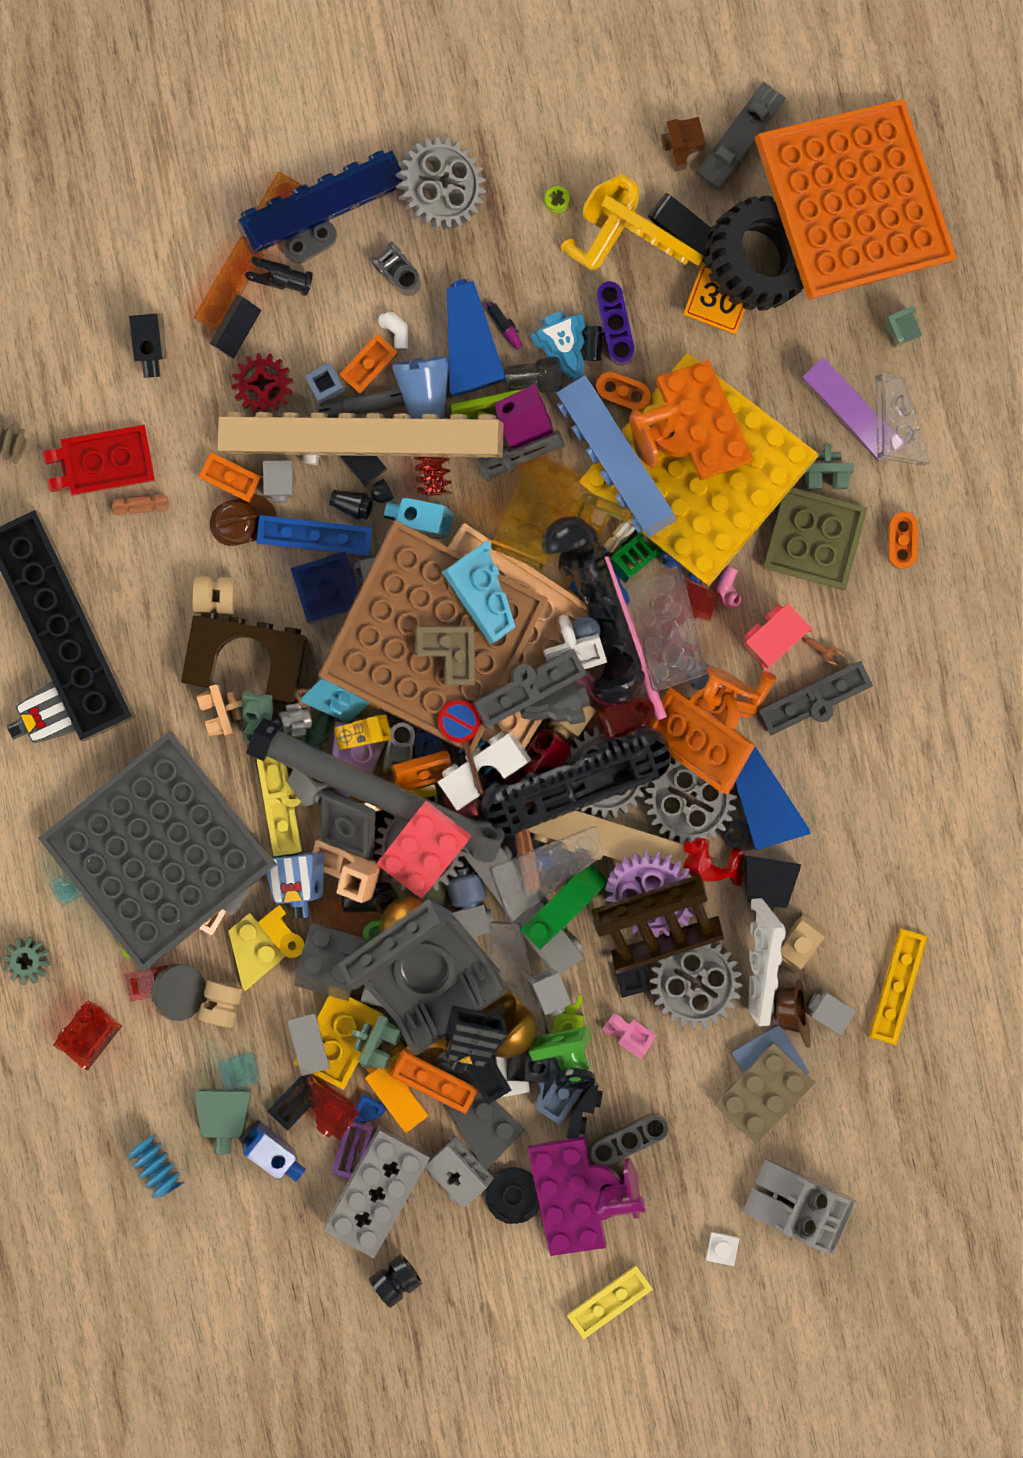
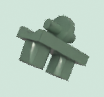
M824 444L823 452H817L819 456L816 459L823 460V463H813L803 474L806 489H822V475H832V489H848L850 475L854 472V463H831V460H841V452H831V445Z
M245 690L242 695L243 741L250 743L253 731L263 717L272 721L274 704L272 702V695H256L251 691Z
M379 1015L370 1036L368 1035L373 1026L368 1023L364 1024L361 1032L353 1030L351 1036L357 1039L353 1049L361 1052L364 1044L367 1043L358 1062L362 1064V1067L369 1070L370 1067L381 1070L386 1069L391 1056L379 1050L381 1043L386 1041L396 1046L402 1034L401 1030L392 1025L388 1018Z

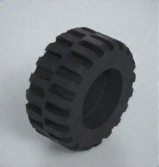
M763 195L761 198L754 196L747 198L743 202L740 201L716 221V224L711 227L708 233L710 239L705 242L704 251L709 253V256L705 258V266L711 268L712 273L709 274L712 283L716 281L720 286L717 289L722 296L725 294L730 296L729 302L734 305L743 303V308L747 310H753L757 307L759 311H765L772 307L776 308L783 305L802 292L804 286L776 202H773L772 196ZM746 231L760 232L773 241L780 255V270L777 276L762 275L748 264L742 249V240Z

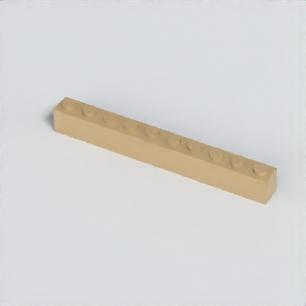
M228 412V417H219L218 451L224 454L503 457L504 423L496 420L495 415H479L478 419H467V415L452 414L450 419H439V415L423 414L422 419H411L410 414H394V419H384L383 414L375 413L366 414V418H355L356 415L351 413H339L338 418H328V414L311 413V418H300L299 413H283V417H272V413L257 412L255 417H245V413Z

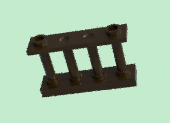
M701 874L592 909L595 930L598 936L610 934L616 949L611 950L616 974L724 939L719 916L708 919L702 903L708 901ZM691 907L697 923L681 927L675 912ZM664 916L670 929V936L663 933L656 938L648 921ZM637 925L643 940L627 945L621 930Z

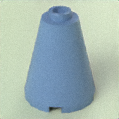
M448 356L430 357V359L422 360L420 358L392 364L394 376L411 419H422L423 414L439 415V419H444L449 365Z

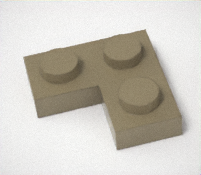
M415 627V657L444 656V685H475L474 627Z

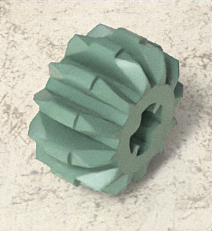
M31 936L27 937L25 944L21 938L15 939L16 947L11 944L6 947L12 955L2 956V960L10 961V965L5 966L3 970L8 972L13 969L14 972L10 976L12 981L21 975V985L27 984L28 977L35 984L38 982L37 974L42 977L47 975L46 970L42 966H51V961L43 960V956L49 955L50 951L44 950L40 952L43 942L40 940L33 946V937ZM25 953L28 954L29 959L33 960V964L27 965L28 968H25V963L21 962V957L26 956Z

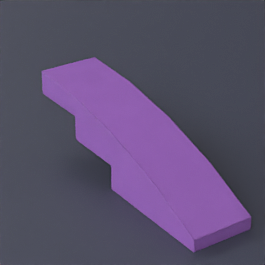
M823 357L801 378L840 420L839 422L878 461L899 442L869 405Z

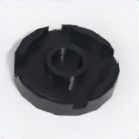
M508 1167L499 1170L492 1176L494 1179L486 1188V1201L489 1211L496 1219L506 1224H518L527 1222L537 1213L540 1206L534 1177L531 1172L521 1167Z

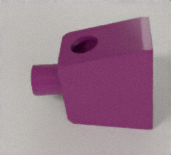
M536 384L498 401L495 405L498 416L496 420L504 423L503 435H505L511 448L519 447L554 432L551 418Z

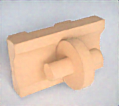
M220 685L209 686L210 690L197 696L201 711L216 707L219 716L205 721L208 735L224 734L229 736L236 734L229 711H232L235 721L243 719L240 708L243 707L242 700L237 702L235 692H230L226 694L229 704L226 705Z

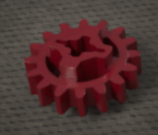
M257 353L256 360L254 361L247 356L246 361L248 364L244 366L239 363L237 366L241 371L240 374L233 373L232 375L238 381V383L231 385L233 390L239 391L235 399L237 401L244 399L242 408L246 410L249 406H252L253 414L257 413L259 409L268 413L269 408H273L274 411L278 412L277 404L281 402L287 405L288 402L284 396L285 394L292 395L293 393L291 389L287 388V385L294 383L292 378H286V375L290 373L289 368L281 369L283 361L278 359L274 363L272 354H268L267 358L263 359L261 354ZM266 366L276 370L280 376H271L267 373ZM255 368V373L251 378L245 379L246 375ZM260 378H265L266 382L270 383L265 385V390L263 391L258 386H255L260 383ZM280 389L278 395L270 400L271 394L275 390ZM245 392H254L258 396L259 402L250 399Z

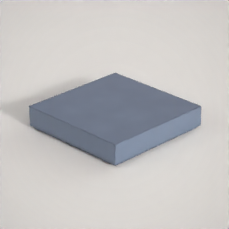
M778 1025L731 1052L744 1073L774 1042L806 1074L810 1073L785 1030Z

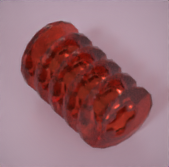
M414 457V460L421 461V463L414 466L415 471L423 473L416 477V482L424 484L417 488L418 494L442 496L453 493L444 489L445 486L452 484V480L443 478L444 475L451 472V469L442 467V464L450 461V458Z

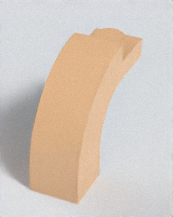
M317 839L313 852H324V873L340 879L337 893L360 903L370 900L373 897L380 867L376 865L377 861L374 858L367 860L321 841V839Z

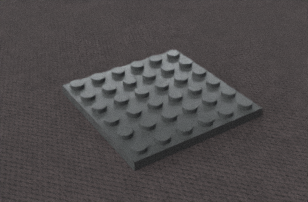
M173 731L166 733L38 838L142 973L150 969L277 865Z

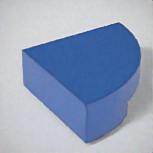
M363 1093L350 1120L356 1122L372 1121L380 1117L387 1108L382 1102Z

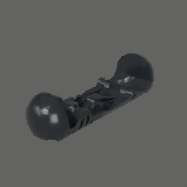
M578 516L562 517L554 521L545 530L541 547L545 554L561 552L558 562L559 572L562 576H571L578 592L588 608L589 616L599 624V637L607 663H605L602 676L590 686L591 691L596 698L605 703L622 704L628 702L642 690L645 682V673L642 671V664L600 541L596 537L595 529L584 519ZM622 652L629 654V656L623 655Z
M637 726L634 728L635 737H614L604 741V746L600 750L582 757L573 766L557 767L542 774L530 772L521 781L512 785H501L495 780L487 786L482 794V816L485 822L492 823L493 828L502 829L505 835H513L623 793L626 789L631 790L634 786L639 787L658 780L667 772L670 766L671 749L669 743L657 729L649 726ZM534 801L537 812L529 815L525 809V804Z

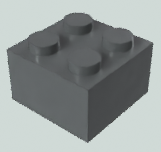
M311 923L296 970L294 986L349 1001L352 989L348 987L338 964L364 946L366 939Z

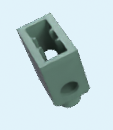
M197 1089L195 1091L201 1136L214 1137L215 1154H230L231 1138L243 1137L252 1089Z

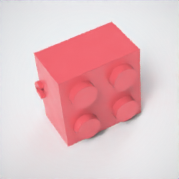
M789 603L784 607L780 604L775 606L764 616L767 622L762 627L757 623L743 636L746 641L742 646L766 673L769 671L767 668L775 663L808 631H813Z

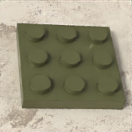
M791 488L780 502L763 569L845 591L868 508Z

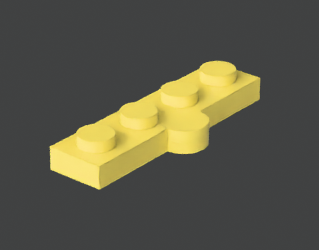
M269 757L264 762L257 759L273 856L302 852L295 807L302 802L287 783L289 778L288 766Z

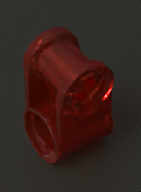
M642 697L623 704L607 707L599 711L597 717L608 740L633 732L637 726H646L653 718L655 708L650 700ZM635 711H637L638 713L642 712L644 716L642 717L641 714L636 715Z

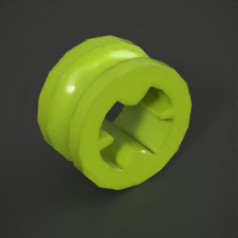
M553 186L546 191L545 205L550 212L561 214L568 209L570 195L564 187ZM557 193L562 194V201L564 203L562 205L558 203V206L552 205V194H555V196H557Z

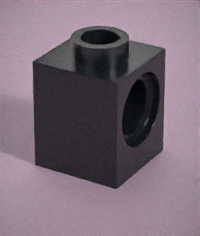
M529 1052L508 1058L507 1081L549 1083L550 1058L532 1061Z

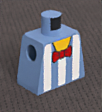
M324 852L273 856L272 859L277 865L267 873V878L274 902L276 904L291 903L293 919L309 917L308 901L322 898Z

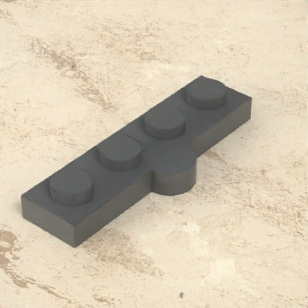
M570 649L535 669L527 664L516 665L511 671V682L475 700L472 704L484 727L489 728L587 675L575 649Z
M859 661L758 710L770 736L809 717H812L817 722L828 721L833 716V705L873 687V684L862 662Z

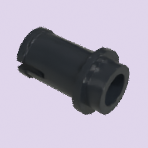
M586 326L585 331H582V334L585 335L583 360L601 361L602 336L605 335L602 332V326Z

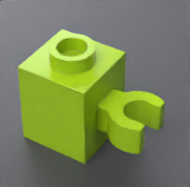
M578 994L575 1004L566 1006L564 1012L554 1016L551 1033L582 1027L584 1016L583 1014L576 1013V1010L582 1005L583 998L581 994Z

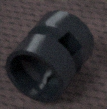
M402 1254L388 1263V1270L380 1269L369 1278L372 1287L389 1308L403 1299L404 1292L410 1294L423 1284L413 1266Z

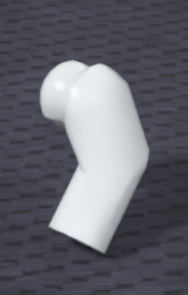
M388 311L381 314L378 323L381 328L389 329L394 334V349L408 350L407 324L395 312Z

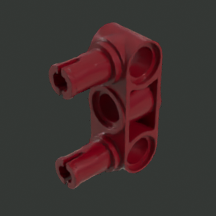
M538 727L530 740L531 744L526 749V753L531 758V761L506 778H503L498 769L493 768L489 771L487 780L490 783L497 780L498 784L512 785L521 781L527 773L542 774L561 767L570 755V744L550 729L542 730ZM535 802L526 803L525 809H530Z

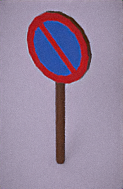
M453 700L445 704L440 710L437 719L438 728L441 734L449 741L463 743L478 794L482 795L483 788L468 744V740L472 739L479 730L480 717L471 703L464 700Z

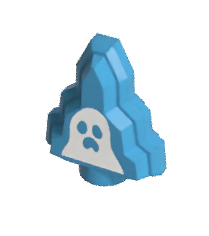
M563 311L545 317L541 320L544 327L529 335L535 347L543 349L549 359L556 360L561 371L573 381L583 376L584 360L580 350L585 343L582 331L586 328L582 313L565 318Z

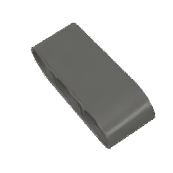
M648 1114L595 1140L590 1150L592 1159L596 1164L611 1165L663 1140L668 1134V1124L660 1114ZM653 1120L660 1121L663 1124L662 1131L659 1134H650L647 1131L649 1122ZM628 1132L634 1133L637 1136V1142L631 1147L624 1146L621 1143L622 1136ZM600 1145L609 1146L612 1149L611 1155L606 1159L598 1158L595 1154L597 1147Z

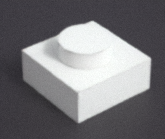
M711 1231L706 1261L734 1266L740 1238Z

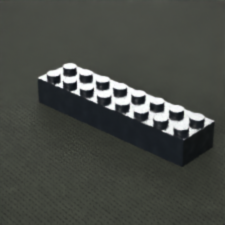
M34 510L0 526V571L80 741L92 739L136 718L41 513Z

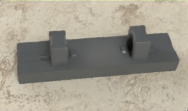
M763 81L697 170L696 174L719 191L755 142L754 137L762 133L782 106L786 97ZM753 111L758 114L760 121L749 114V112Z

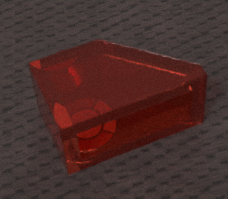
M309 1074L307 1083L312 1116L317 1124L316 1129L328 1138L333 1135L340 1140L360 1112L354 1102L312 1074Z

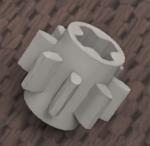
M299 703L284 705L285 712L278 714L282 733L290 732V736L293 738L306 735L305 729L312 727L308 708H300Z

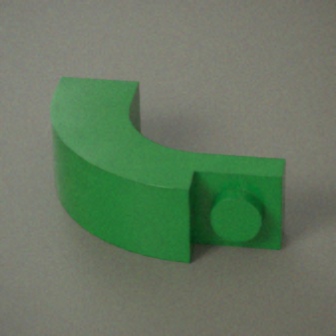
M590 861L586 862L520 931L541 950L598 894L608 880Z

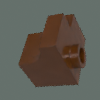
M699 117L667 121L665 134H661L664 151H670L675 172L686 169L687 158L692 153L703 151L706 145Z

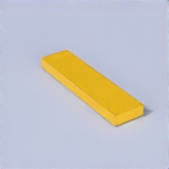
M899 928L868 1035L869 1038L897 1045L928 936Z

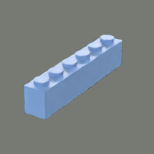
M586 375L557 392L561 400L557 406L565 418L571 416L574 420L575 425L571 428L580 441L586 439L590 446L586 451L593 463L596 464L600 461L605 469L601 472L602 477L609 487L615 485L619 491L615 497L623 510L629 507L634 516L630 518V521L637 532L644 531L649 538L675 522L677 518Z

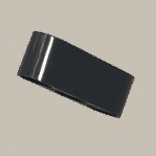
M665 193L647 216L663 231L705 256L701 261L705 263V258L709 256V253H706L704 248L705 242L710 239L708 233L711 227L673 196Z

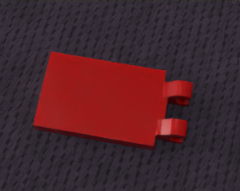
M145 424L60 439L62 448L42 451L46 465L61 461L63 476L48 479L51 492L70 488L71 496L155 481Z

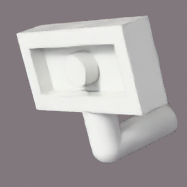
M561 615L558 622L565 643L543 650L547 662L570 649H575L584 669L607 663L599 634L596 633L576 640L570 618L567 615Z

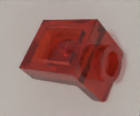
M168 966L151 968L143 973L140 970L124 974L130 1002L152 998L153 983L157 975L162 970H166Z

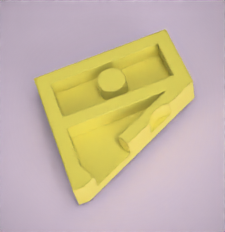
M251 912L228 931L242 988L245 991L286 957L259 926L258 920Z

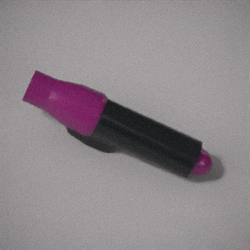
M492 301L487 302V311L502 331L503 336L512 344L515 350L521 348L523 344L517 334L519 331L514 322L504 316L496 303Z

